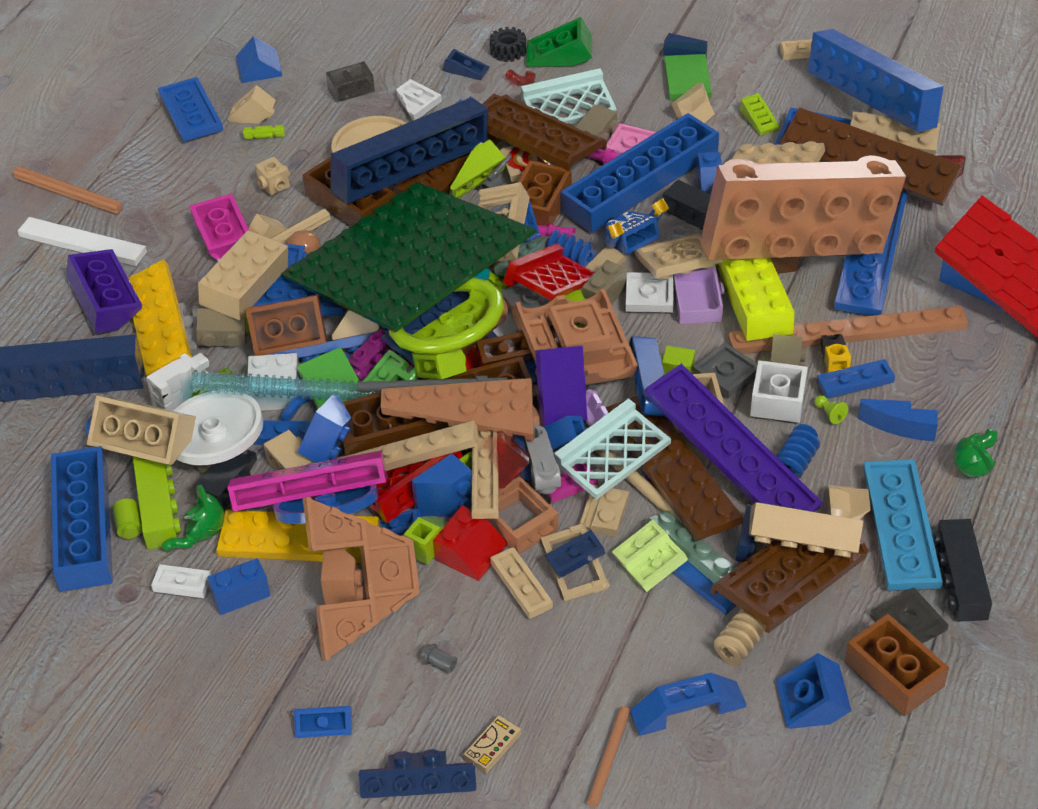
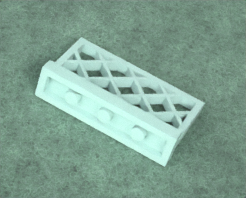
M601 68L521 86V101L534 109L536 107L531 106L532 104L541 103L543 105L539 109L540 111L549 116H555L558 120L567 124L580 122L586 115V113L583 114L577 111L580 106L588 110L591 109L593 105L584 102L586 97L596 100L595 105L602 102L609 106L608 109L617 111L603 81ZM598 89L602 91L600 95L590 92ZM581 94L582 97L579 100L571 97V95ZM558 98L563 99L560 104L551 101ZM568 101L576 106L574 109H570L564 106L565 103ZM549 106L556 110L551 114L544 111V109ZM560 111L569 114L566 118H561L557 115Z
M629 398L554 453L560 474L562 475L565 472L596 500L671 444V438L635 410L636 404ZM636 420L643 426V430L627 429V426ZM613 436H624V444L609 443V439ZM627 436L642 437V444H627ZM645 437H657L660 442L657 444H645ZM594 450H606V458L591 457V452ZM609 450H624V458H609ZM627 451H642V455L639 458H627ZM575 464H587V472L575 471L572 467ZM590 464H605V472H590ZM608 464L624 465V469L619 473L608 472ZM590 479H605V483L598 489L589 482Z

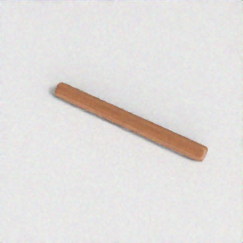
M17 166L13 170L16 179L115 214H119L123 209L122 203L112 198L21 166Z

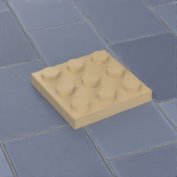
M699 233L642 246L634 251L635 257L659 279H667L677 273L688 274L698 268H713L715 264L723 263V260L707 259L700 244L701 235Z

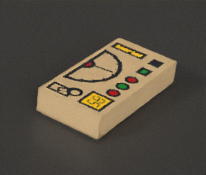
M498 715L463 754L464 760L468 763L473 762L476 768L487 774L521 736V729Z

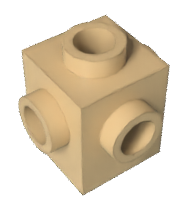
M275 157L255 165L257 182L261 189H265L270 195L290 187L288 179L290 172Z

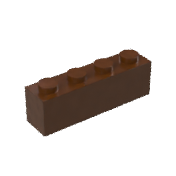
M550 325L549 327L557 346L562 347L554 326ZM523 331L477 341L474 350L478 367L521 356L524 363L534 360Z

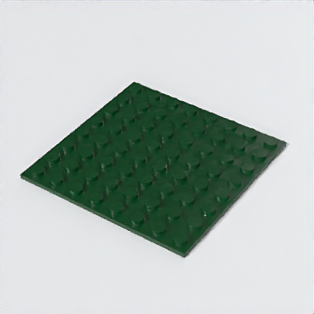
M417 182L410 185L402 193L395 195L384 205L377 207L368 216L359 219L350 228L344 229L341 234L332 240L326 241L317 250L308 253L299 262L290 265L287 270L281 273V277L396 333L537 232L533 227Z

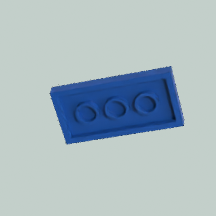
M198 77L158 88L159 96L183 142L223 131L222 122Z
M276 280L252 307L317 294L290 281ZM319 296L322 315L330 317L343 316L344 307Z

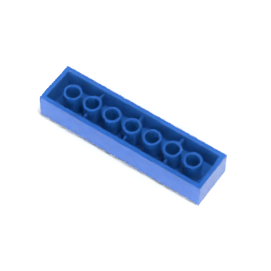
M835 29L813 32L808 65L809 73L915 132L937 128L944 86Z
M685 114L562 190L561 212L590 233H593L604 226L609 218L620 216L697 167L698 153L718 152L719 132L693 115Z

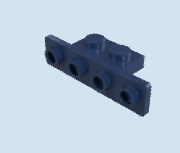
M429 749L422 753L400 751L389 755L388 768L359 771L360 797L365 799L476 791L475 764L473 762L447 764L446 751H438L436 749Z

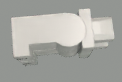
M184 353L179 356L180 359L147 376L152 406L173 411L188 399L205 393L204 388L213 383L210 374L204 370L209 367V360L201 353L192 358Z

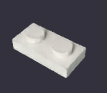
M159 564L151 586L153 592L204 598L209 586L207 577L211 573L207 570Z

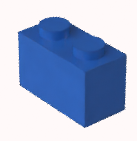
M258 558L207 577L213 600L220 615L271 596L267 576Z

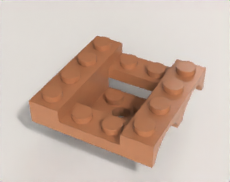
M600 289L597 294L582 301L567 300L565 295L556 296L548 304L537 308H525L521 306L520 302H515L512 316L518 331H523L535 363V350L558 348L549 327L553 325L562 347L583 345L585 385L634 376L638 364L605 289ZM575 324H582L585 328H579Z

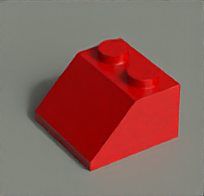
M462 505L434 538V556L436 561L480 581L492 566L490 557L503 552L507 547V542L487 519H472V510Z

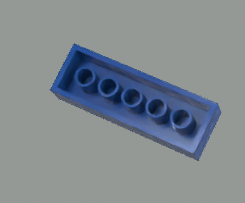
M102 446L51 454L53 574L59 591L113 583L108 466Z

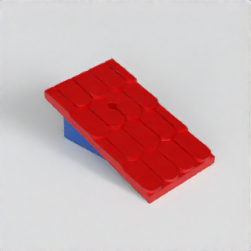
M981 195L977 202L971 206L935 247V253L943 259L939 281L1005 310L1038 338V239L1013 221L1011 215Z

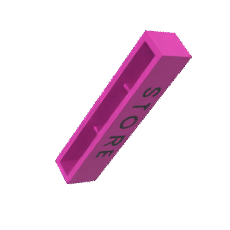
M380 450L234 478L229 482L228 491L233 511H239L304 497L385 483L387 472L383 452Z

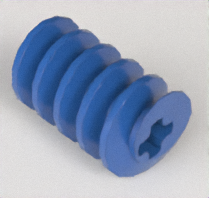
M558 229L553 231L546 244V247L554 244L564 247L563 256L584 267L597 254L596 249L591 250L592 244L590 242H586L584 245L582 239L576 241V237L573 235L568 238L567 233L560 234Z
M807 424L796 425L780 449V452L776 455L798 478L802 477L816 451L820 448V441L816 430Z

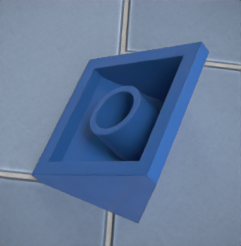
M254 36L236 55L242 83L282 76L276 49Z

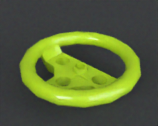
M473 277L454 291L471 292L469 299L449 312L442 314L438 319L412 335L403 328L396 333L389 330V335L400 348L417 354H440L461 349L482 339L497 325L504 311L503 295L492 283Z

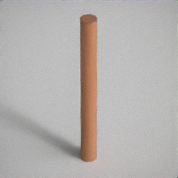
M625 706L619 708L587 800V804L593 808L599 805L630 714V709Z

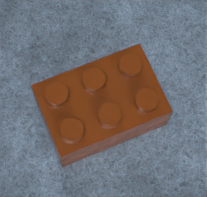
M530 160L517 183H522L530 197L537 225L549 226L554 224L561 211V191L572 185L571 170L567 171L558 166Z
M318 294L245 309L255 356L323 344L328 341Z
M886 614L847 643L845 662L904 716L945 687L949 667L889 614Z

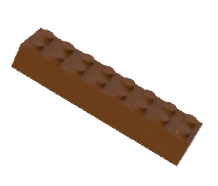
M521 356L469 369L466 372L445 379L477 378V376H487V378L507 377V380L527 379L530 378V375ZM532 383L533 405L537 410V393ZM381 392L342 402L351 416L348 427L351 429L346 439L340 441L344 456L452 426H449L448 422L437 421L436 424L426 421V418L413 417L408 419L382 414Z

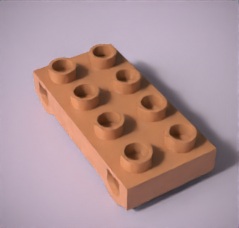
M864 156L858 161L756 164L745 159L729 160L724 165H717L700 244L708 260L883 253L906 176L896 160H888L879 156Z

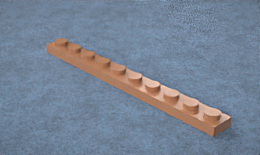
M962 306L794 324L793 334L788 336L803 337L802 347L820 346L821 335L842 334L845 343L962 330L967 329L968 321ZM742 330L728 332L729 344L743 354L772 351L773 337L746 341Z

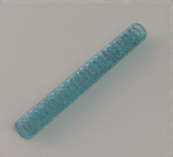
M194 370L191 381L193 392L200 390V392L204 393V390H208V393L216 391L219 394L220 391H224V394L232 392V395L239 392L240 395L247 393L248 396L254 393L255 396L263 394V397H267V394H269L271 397L279 395V398H282L284 395L287 398L294 396L295 399H298L299 396L302 399L310 397V400L325 398L326 401L333 394H336L342 402L381 392H358L357 383L351 380L350 383H346V380L338 382L337 379L334 382H330V379L323 381L322 378H319V381H315V378L307 380V377L301 380L299 377L291 379L292 377L288 376V379H286L284 376L276 378V375H272L271 378L268 375L260 377V374H257V376H253V374L245 376V373L229 375V372L213 374V371L206 373L204 370L201 373H198V370Z

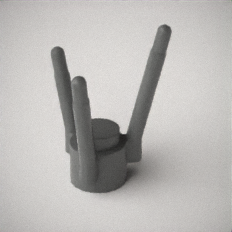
M508 155L480 183V189L503 185L499 175L503 172L501 171L502 168L511 159V155Z

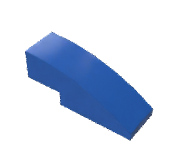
M860 399L859 420L894 435L935 442L938 427L937 410L911 409V401Z

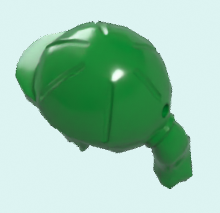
M987 429L986 433L978 436L979 433H975L960 439L956 444L953 459L961 473L971 477H983L991 473V470L996 465V461L993 462L992 457L985 449L992 448L995 445L998 436L996 430Z
M197 485L196 487L197 505L192 510L186 512L188 516H184L185 519H191L186 529L187 535L184 538H169L164 541L162 547L166 551L171 552L175 548L189 549L198 541L208 540L221 530L224 523L223 507L215 497L205 492L202 485Z

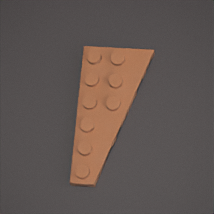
M531 378L381 389L382 414L408 419L413 417L426 418L427 422L435 424L437 421L448 422L449 426L474 420L480 432L487 433L493 430L502 432L503 436L512 437L515 434L525 436V440L534 441Z

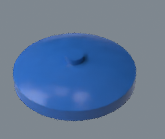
M376 484L312 496L311 499L329 507H335L346 514H354L373 504L378 499ZM303 498L280 502L274 505L277 521L289 524H306Z

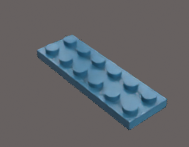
M915 460L864 462L863 472L866 487L869 491L870 507L887 591L941 588L943 581Z

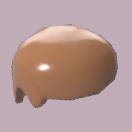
M307 230L294 232L287 238L285 243L303 245L307 254L321 247L317 235Z

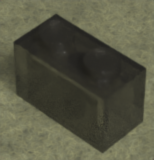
M365 61L326 72L328 90L336 103L375 92L373 74Z

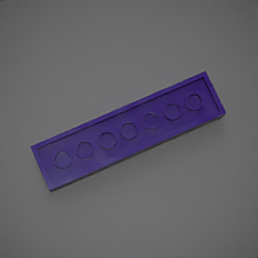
M682 363L645 388L644 394L753 504L757 502L816 512L821 508L823 502Z

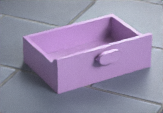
M715 266L708 269H694L693 272L688 274H673V287L680 324L722 321L723 304L721 294H724L723 282L718 283Z

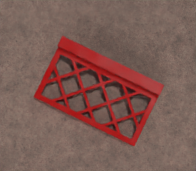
M554 244L510 261L503 283L510 287L520 283L552 301L556 296L567 295L581 289L595 272L563 256L564 247Z
M461 451L452 453L458 459L463 457ZM451 453L387 470V475L392 474V477H388L385 483L376 484L378 499L369 507L379 512L381 519L389 523L414 505L412 479ZM409 471V474L399 475V473ZM389 485V488L379 489V487Z

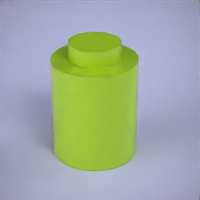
M121 499L114 503L112 512L118 536L124 539H133L140 535L143 530L137 502L133 499Z

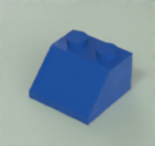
M333 394L316 411L299 447L298 453L315 463L336 459L341 451V448L338 447L340 441H344L351 428L348 427L351 416L338 395Z
M452 453L412 479L415 509L419 508L423 516L453 517L462 505L469 509L472 506V470Z
M819 653L776 679L786 726L790 729L830 725L852 711L840 665Z

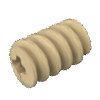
M740 609L738 614L732 618V621L727 624L726 628L714 640L715 651L727 664L739 666L742 663V659L748 656V652L753 650L754 644H757L760 641V637L765 635L766 626Z

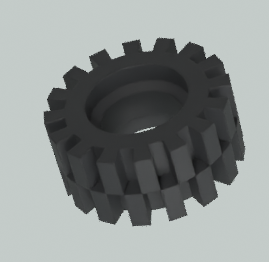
M505 27V30L499 28V32L495 30L490 35V53L494 59L497 58L498 61L504 59V62L511 60L513 62L515 58L519 60L525 56L527 51L526 36L520 29L516 30L515 27H512V29Z

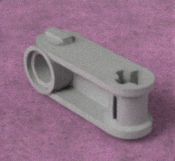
M534 425V441L525 440L532 485L535 491L542 494H550L561 487L560 470L545 428Z

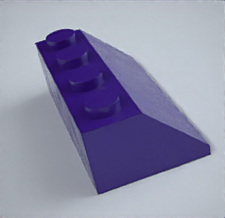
M113 249L68 255L67 278L95 334L119 330L142 309V304Z

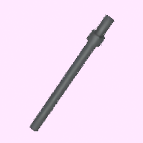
M477 376V378L368 381L358 382L357 388L358 392L381 391V389L499 381L507 380V377L487 378V376Z

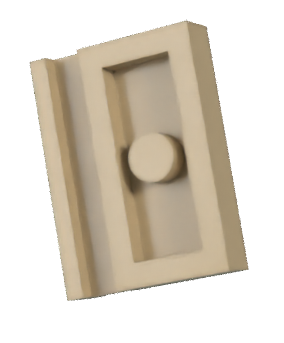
M611 488L597 500L592 495H589L580 524H585L586 528L591 529L595 533L617 537L629 500V491Z

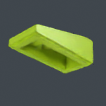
M759 93L741 99L740 112L760 135L779 130L777 121Z

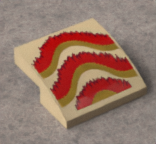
M516 146L500 149L505 157L508 155L512 156L505 165L511 183L520 179L530 160L550 165L548 161Z

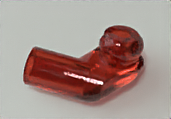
M510 69L506 72L505 77L517 86H524L535 83L536 74L532 71H527L525 76H520Z

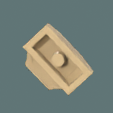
M703 82L695 84L671 104L678 119L689 113L705 123L715 115Z
M827 485L828 515L860 520L870 511L868 489Z

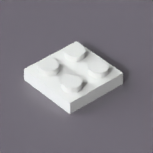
M627 272L626 312H673V275L667 279H659L652 273Z

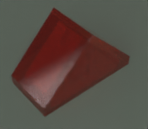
M497 431L499 489L505 488L529 464V454L503 431Z

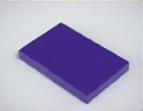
M583 345L535 350L540 425H549L565 416H582L583 420H588Z

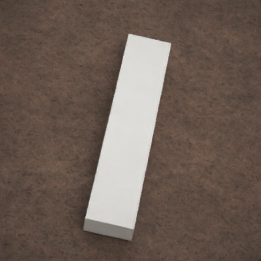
M28 217L18 230L19 237L81 253L113 249L119 262L132 266H137L147 253L146 246L32 217Z

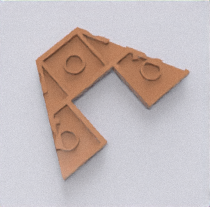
M304 497L303 505L309 552L359 546L361 552L366 600L316 606L322 661L329 660L331 656L354 642L357 637L365 634L376 626L379 621L390 613L395 612L405 602L420 593L414 542L410 538L394 534L393 531L370 524L357 516L346 514L335 507H329L312 500L311 497Z

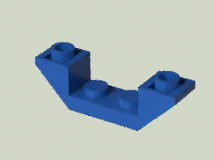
M711 672L657 687L630 710V714L639 736L666 729L667 716L714 703L719 714L745 708L747 704L737 681Z

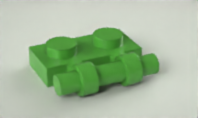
M389 349L363 382L397 381L399 378L401 380H416L418 377L415 367L409 373L405 372L409 367V363ZM367 391L366 393L371 395L381 391Z

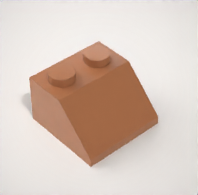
M343 548L324 550L321 585L325 605L364 600V586H361L362 571L357 570L355 558Z

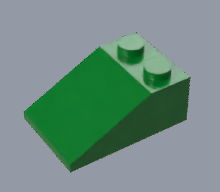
M582 17L527 40L526 64L528 67L575 66L585 63L592 58V34Z

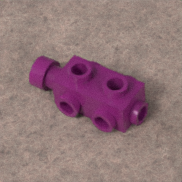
M381 329L373 333L348 359L360 382L368 376L389 349L398 354L397 351L381 340L382 336L387 333Z

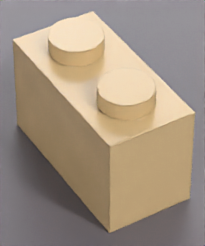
M290 430L264 443L266 459L275 470L315 463L298 453L302 439L299 436L295 437Z

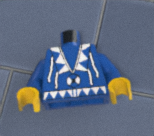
M662 198L651 205L653 210L649 215L628 211L616 218H609L605 225V242L607 247L616 248L627 255L660 238L657 222L662 217V213L669 209L665 200Z

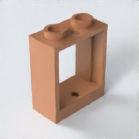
M519 476L513 481L505 483L499 489V512L520 500L536 517L514 531L500 517L487 520L505 539L507 545L510 548L514 547L518 554H521L540 542L541 537L551 535L559 530L558 512Z

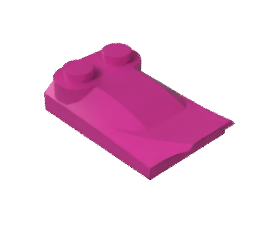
M232 193L189 206L194 224L198 228L209 254L217 261L232 248L237 239L239 240L249 230Z

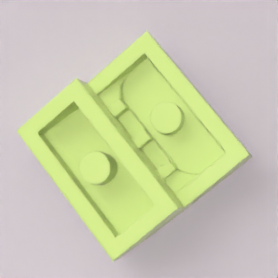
M651 520L612 551L618 561L646 592L688 560L685 553L654 520Z

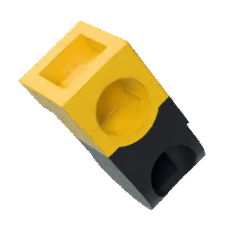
M821 335L820 346L826 364V373L850 368L851 355L843 335Z

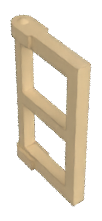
M579 524L570 527V529L541 537L546 554L553 551L551 548L552 544L581 536L587 532L585 524ZM598 558L591 562L599 580L571 589H567L563 577L559 579L552 569L564 602L593 592L597 593L610 587Z

